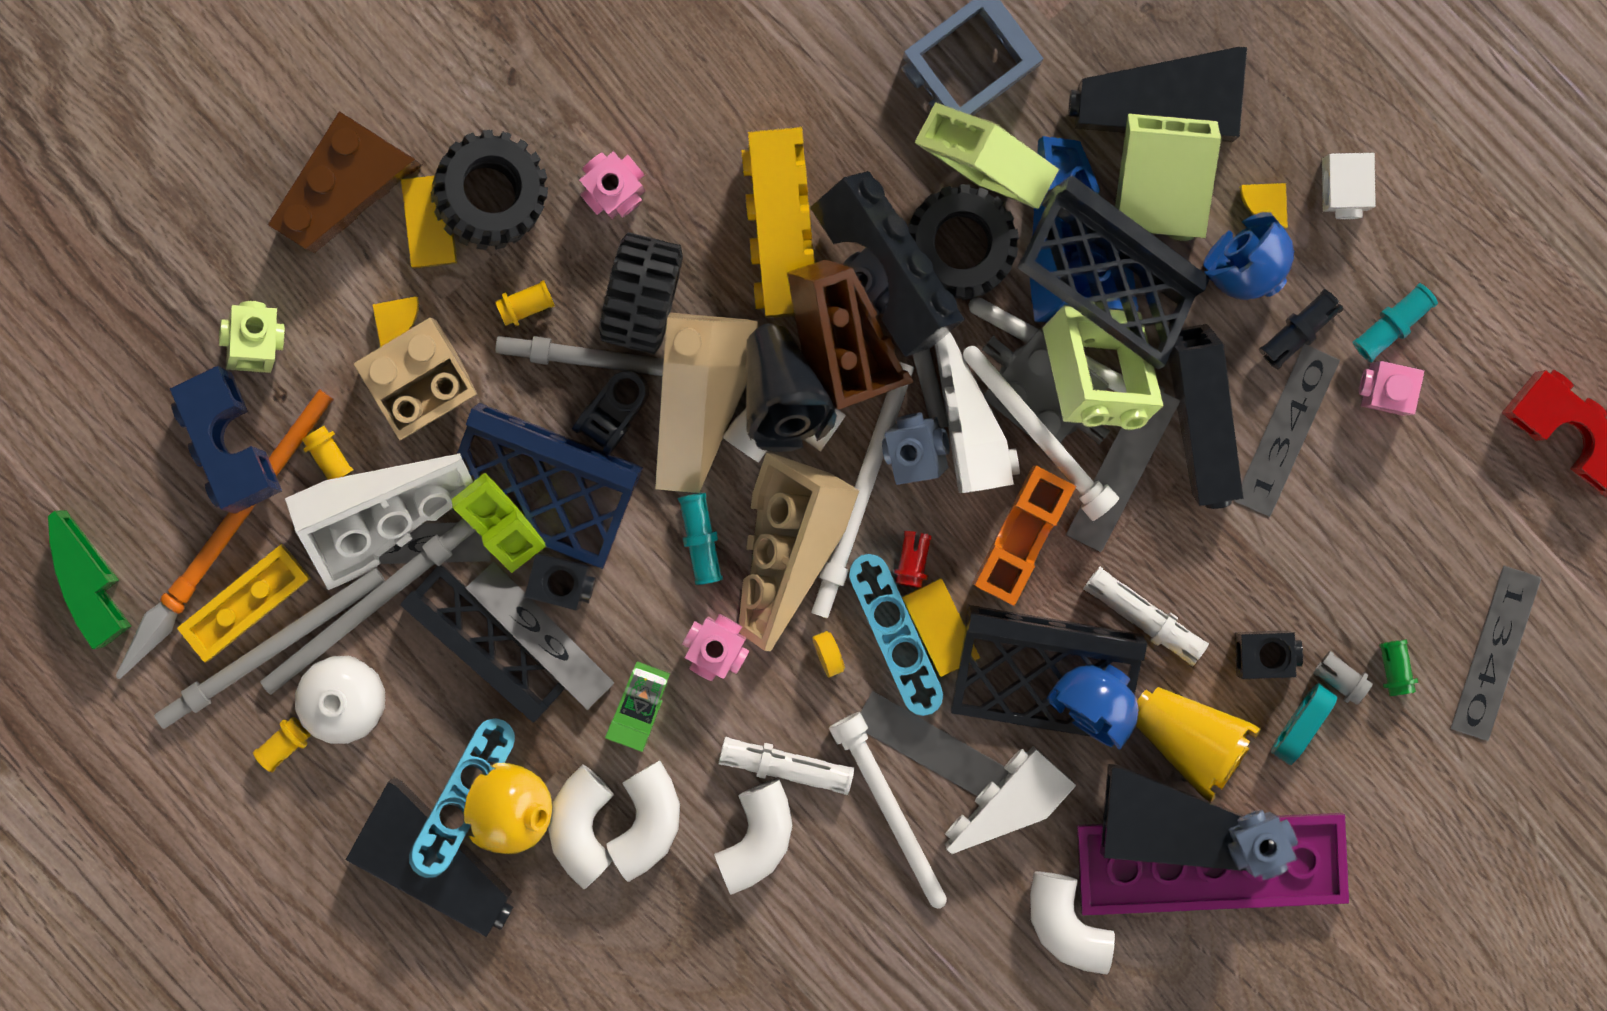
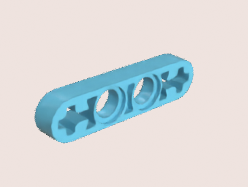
M861 555L850 566L849 575L853 588L905 705L916 715H930L938 710L942 704L943 692L887 564L877 555ZM869 561L872 567L878 565L881 567L882 573L876 576L880 589L889 584L892 590L891 594L879 595L869 604L866 602L864 595L873 593L867 581L859 582L856 577L857 574L862 572L860 564ZM885 601L893 602L900 611L899 620L890 627L879 625L874 617L877 605ZM901 642H909L917 648V660L909 667L898 666L892 658L894 647ZM923 665L926 666L928 674H922L919 677L925 688L933 687L935 689V694L930 696L931 704L927 707H923L921 702L912 703L910 697L916 693L913 682L910 679L903 684L900 679L901 675L913 674Z
M498 718L488 719L474 732L409 853V863L413 871L419 876L431 878L442 874L450 865L471 825L463 821L462 826L457 829L446 828L440 821V811L447 805H454L461 809L464 815L466 797L470 790L463 786L460 775L464 768L477 767L484 775L495 769L486 760L470 755L473 750L480 756L486 747L488 740L482 736L483 733L490 735L493 730H498L501 733L499 740L504 744V747L497 745L487 761L505 763L513 748L515 736L511 726L504 720ZM431 827L441 837L453 839L454 842L451 846L444 840L436 855L442 860L441 864L434 862L430 867H426L422 864L424 856L419 853L420 848L423 850L429 849L436 839L437 835L428 833Z

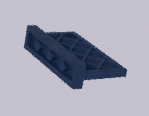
M478 403L471 408L466 422L467 427L457 454L461 455L464 463L465 460L467 461L470 468L468 470L470 476L473 475L476 480L481 476L480 471L501 463L511 484L510 487L502 491L505 494L515 492L524 512L523 515L543 539L546 547L603 569L643 467L611 454L607 456L601 450L485 404ZM477 435L490 440L498 458L477 466L470 452L474 436ZM502 446L510 448L514 451L505 454ZM523 453L533 458L540 474L518 483L508 459ZM543 462L555 467L546 471ZM561 470H566L575 475L581 490L559 499L549 476ZM584 478L596 483L587 487ZM542 479L552 502L531 511L521 488ZM604 486L621 492L622 495L617 508L600 515L590 492ZM584 495L594 518L572 527L562 504ZM556 508L565 531L549 536L540 531L534 516ZM613 517L609 529L607 531V528L603 521ZM597 524L604 539L599 555L582 549L575 533ZM568 536L572 544L559 539Z

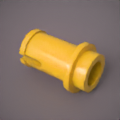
M544 280L509 296L505 292L502 294V299L495 301L505 326L514 323L516 327L520 325L519 320L547 308L555 307Z
M324 425L302 439L306 445L303 451L311 453L328 480L340 478L353 471L352 466L350 467L333 440L334 431L328 432Z
M292 717L289 721L283 719L280 722L281 728L253 751V755L258 763L267 771H271V773L298 747L304 749L307 746L306 740L311 734L301 725L300 720Z

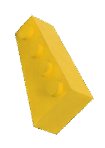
M802 127L748 132L749 149L741 150L744 177L752 176L754 193L745 194L748 221L756 220L758 238H749L752 265L760 264L762 282L754 283L756 309L765 308L766 319L795 316L787 272L814 263Z

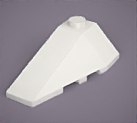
M949 332L935 344L945 411L949 423L948 430L958 492L967 493L1014 485L1013 475L1020 474L1016 448L1008 449L1007 440L951 332Z
M455 454L325 480L285 498L297 535L327 589L330 590L360 577L380 564L379 557L396 544L400 547L404 546L412 539L410 533L427 520L436 521L452 508L451 499L469 486L473 480L461 455Z

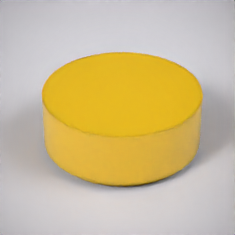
M825 631L813 636L812 639L817 655L827 676L830 678L844 672L845 665L831 632Z

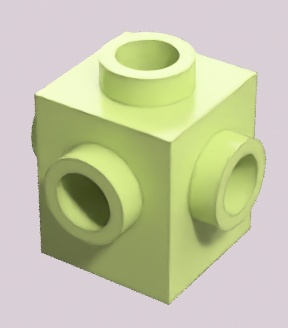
M257 301L241 302L239 306H231L228 320L221 319L219 328V346H227L226 370L271 373L275 362V351L283 350L285 326L284 324L277 323V308H266V304Z

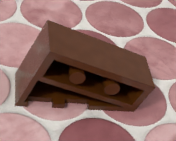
M339 111L268 223V226L303 248L316 253L354 222L357 216L374 202L390 192L389 190L398 184L401 179L415 172L422 164Z
M822 260L787 272L802 353L832 400L835 409L839 410L913 383L909 372L903 370L893 351L896 348L890 337L884 335L875 318L877 313L853 268L829 260Z

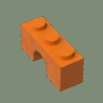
M1032 466L972 584L1015 606L1035 567L1034 563L1052 528L1057 525L1076 486L1038 466Z

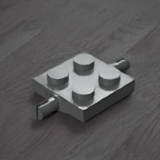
M1042 328L1037 330L1027 344L1016 349L1014 352L996 339L994 335L982 348V351H985L1002 365L999 373L1060 443L1067 435L1073 433L1078 428L1094 440L1097 445L1109 434L1110 430L1103 425L1089 427L1083 425V423L1063 421ZM1088 367L1093 390L1105 391L1109 383ZM988 389L984 394L985 400L1028 434L994 393Z

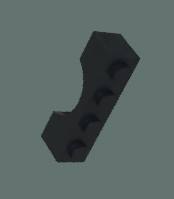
M870 171L843 177L810 207L833 244L843 242L860 244L869 249L881 262L889 284L888 304L881 320L905 357L930 349L965 320L957 308L955 298L944 288L933 271L930 259L921 252L910 235L906 222L897 215L885 196L883 186L872 176Z

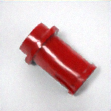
M904 531L898 569H893V574L897 575L896 584L922 588L923 580H928V575H925L924 572L932 536L920 533L918 549L914 551L916 532Z

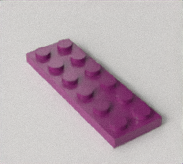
M1325 813L1278 816L1280 822L1287 819L1295 833L1298 845L1293 846L1292 849L1296 860L1287 863L1288 870L1266 880H1263L1261 875L1253 877L1247 871L1104 858L1100 853L1102 824L1077 825L1081 914L1085 916L1349 904L1345 814Z

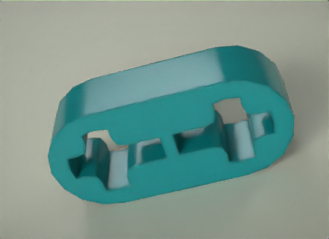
M1319 683L1316 684L1305 696L1275 740L1271 753L1286 764L1292 765L1306 749L1330 714L1337 701V696Z

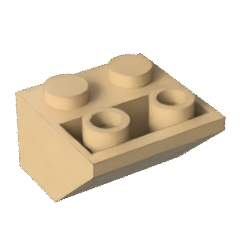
M431 317L353 363L400 441L477 395L458 354L438 321Z

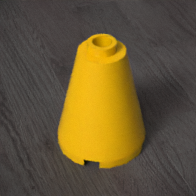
M1157 687L1153 693L1145 690L1137 700L1139 712L1136 727L1193 788L1210 803L1216 798L1211 788L1215 785L1222 790L1250 749L1247 747L1250 742L1246 739L1247 735L1249 734L1256 739L1261 730L1253 723Z

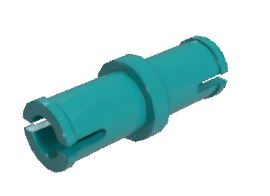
M1419 283L1416 285L1415 289L1393 308L1386 307L1380 312L1381 318L1352 342L1355 349L1365 360L1372 363L1395 340L1406 338L1411 333L1410 327L1431 308L1437 306L1438 301L1434 294L1423 284Z
M706 492L678 498L686 531L683 543L684 547H689L695 585L723 580L714 542L719 539L717 531H712Z

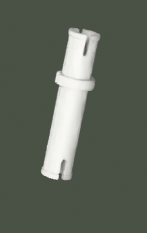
M1100 566L1083 588V590L1104 602L1108 607L1151 636L1150 641L1155 645H1164L1192 667L1209 645L1208 642L1194 635L1176 621L1178 617L1171 612L1168 615L1129 587L1112 577Z
M729 737L724 738L718 763L757 773L756 777L765 779L766 775L783 778L813 787L832 790L844 795L849 793L854 774V767L837 765L798 754L773 749V744L764 743L763 746Z

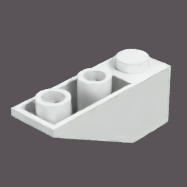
M1034 746L1028 752L1020 749L1004 767L1009 773L998 786L990 782L977 796L975 802L979 807L967 819L964 815H961L946 831L945 835L950 838L945 843L946 849L951 854L1045 820L1076 785Z

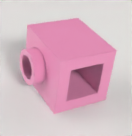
M1383 361L1370 363L1369 369L1364 370L1360 381L1359 395H1363L1361 407L1403 416L1415 415L1424 370Z

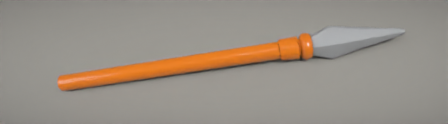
M321 389L317 391L268 458L276 477L303 442L302 439L308 435L334 400ZM255 505L236 514L228 512L183 575L179 576L168 589L169 593H164L160 598L161 602L144 614L116 674L118 679L122 678L172 632L177 615L185 609L183 603H188L197 589V584Z

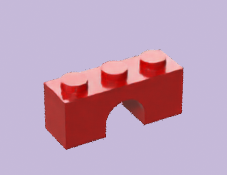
M1547 370L1534 372L1503 410L1502 414L1535 441L1547 440L1555 429L1563 423L1574 426L1582 436L1583 450L1570 469L1600 494L1607 496V410L1590 398L1583 401L1571 391L1574 384L1556 370H1552L1550 373Z

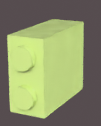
M1128 114L1115 207L1152 234H1164L1180 241L1192 240L1194 237L1206 238L1221 142L1218 121Z

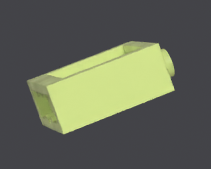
M936 102L914 142L977 186L1039 209L1059 171L1057 167L995 123Z
M1063 305L1043 327L1064 422L1083 423V425L1089 427L1114 425L1132 430L1146 425L1148 420L1163 406L1154 366L1070 305ZM1109 309L1112 318L1119 323L1127 322L1124 311ZM1137 312L1139 320H1142L1141 312ZM1142 327L1143 332H1144V335H1145V338H1146V342L1148 343L1147 336H1146V332H1145V328ZM1083 347L1117 350L1127 393L1093 390Z

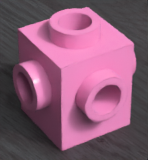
M614 151L607 157L602 152L582 168L586 175L580 179V182L586 190L580 195L596 215L604 210L611 219L618 214L623 218L643 201L639 196L645 192V189L639 180L645 175L629 155L621 160ZM609 175H615L619 178L618 187L612 191L603 188V180Z
M721 614L718 615L716 620L708 616L703 625L694 621L682 645L689 648L685 656L686 659L692 662L689 669L709 681H713L716 675L724 679L729 670L737 674L749 653V650L742 647L746 640L739 633L742 626ZM716 640L723 645L724 651L721 656L711 657L707 653L706 647L710 641Z

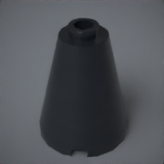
M776 324L759 326L748 337L746 342V429L750 440L754 439L758 448L772 452L794 451L804 448L802 440L815 435L816 441H819L831 431L836 422L837 415L832 400L789 330Z

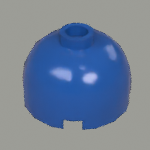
M1260 212L1244 219L1242 223L1247 228L1240 231L1234 238L1233 233L1230 230L1227 231L1214 244L1204 259L1203 266L1208 270L1204 271L1205 274L1227 296L1240 300L1257 299L1264 295L1270 297L1278 293L1287 282L1286 277L1291 270L1294 259L1292 240L1271 212Z
M1093 665L1077 667L1067 672L1047 696L1048 702L1060 714L1067 707L1070 710L1069 715L1075 720L1072 722L1075 726L1111 748L1115 744L1117 749L1121 750L1137 724L1139 709L1136 696L1127 687L1130 678L1112 665H1108L1105 670Z

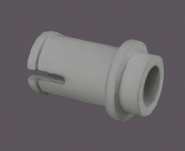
M1329 651L1324 656L1323 663L1320 662L1317 665L1313 674L1319 676L1345 696L1343 700L1346 703L1351 700L1358 705L1369 692L1373 683L1367 680L1368 674L1364 672L1360 675L1337 658L1333 652Z

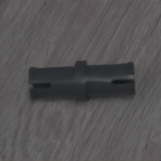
M1324 289L1321 291L1320 295L1298 315L1291 314L1285 320L1287 325L1264 346L1262 345L1259 348V352L1264 355L1263 358L1275 369L1281 368L1282 364L1304 344L1311 345L1317 339L1315 334L1333 317L1344 310L1343 306L1338 304L1339 300L1328 290Z

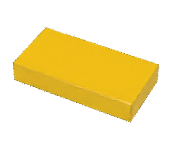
M434 175L401 179L411 268L413 269L457 264L454 233L450 236L444 230L446 225L442 219L438 221L434 213L436 205L432 203L431 199Z
M942 578L902 596V599L940 677L959 669L966 627ZM973 644L971 655L974 660H977L980 656Z

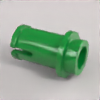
M1407 639L1379 644L1387 683H1383V688H1388L1389 696L1416 692L1415 683H1418V678H1413Z

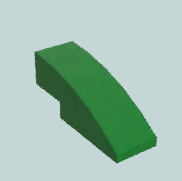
M67 510L54 511L48 515L49 543L55 573L64 600L77 627L93 650L104 648L132 627L106 593V590L116 584L119 579Z

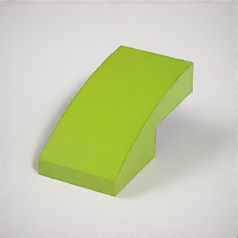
M486 473L451 499L452 508L481 535L483 545L511 573L546 547L545 542L526 517Z

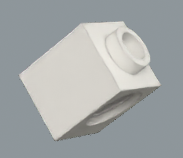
M1375 153L1328 154L1322 158L1323 212H1335V219L1363 218V211H1368L1375 207Z

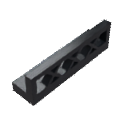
M442 564L437 566L415 591L410 592L400 606L533 723L536 722L565 688L558 682L543 700L529 689L528 670H541L545 668L466 589L467 586ZM440 577L454 588L455 607L438 608L424 596ZM461 595L473 606L462 607ZM480 611L487 617L488 636L470 637L463 630L462 612ZM455 612L456 623L444 613ZM494 624L506 635L494 636ZM513 640L520 647L521 665L503 666L496 660L495 641ZM489 641V652L477 642ZM527 654L539 664L527 665ZM510 671H522V682Z

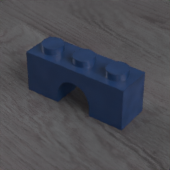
M216 366L170 388L175 400L171 404L172 412L179 425L183 428L186 427L192 440V442L188 443L190 455L198 467L203 466L209 482L205 483V489L215 507L220 506L221 510L236 514L282 492L265 451L250 446L238 453L230 454L225 447L224 433L226 427L233 419L248 412L232 372Z

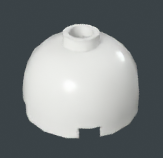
M331 656L313 664L301 677L295 692V710L301 725L313 737L330 744H348L367 736L378 724L385 709V689L379 675L364 662L352 656Z

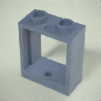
M972 0L905 50L903 59L907 64L902 67V70L915 88L918 89L923 85L931 95L933 100L928 103L931 109L936 102L973 116L1039 67L1044 58L1000 0ZM980 13L1017 65L963 106L959 107L922 58V55Z

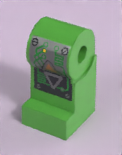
M639 661L636 662L605 736L606 739L641 752L644 751L663 700L661 699L670 673Z

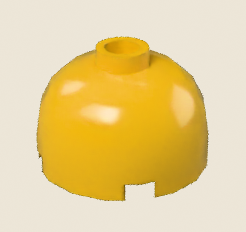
M495 763L491 765L495 769L491 770L487 775L480 774L474 780L466 797L464 821L466 824L471 825L472 833L475 836L469 835L471 841L480 848L495 853L517 854L535 846L544 836L551 820V794L543 780L532 771L511 763Z

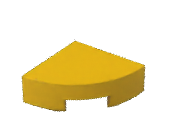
M1286 183L1239 186L1243 204L1252 215L1260 212H1271L1284 229L1288 228Z
M418 297L372 304L380 347L412 328L419 311Z

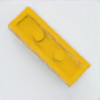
M281 544L177 627V629L204 663L208 662L311 578L285 545Z

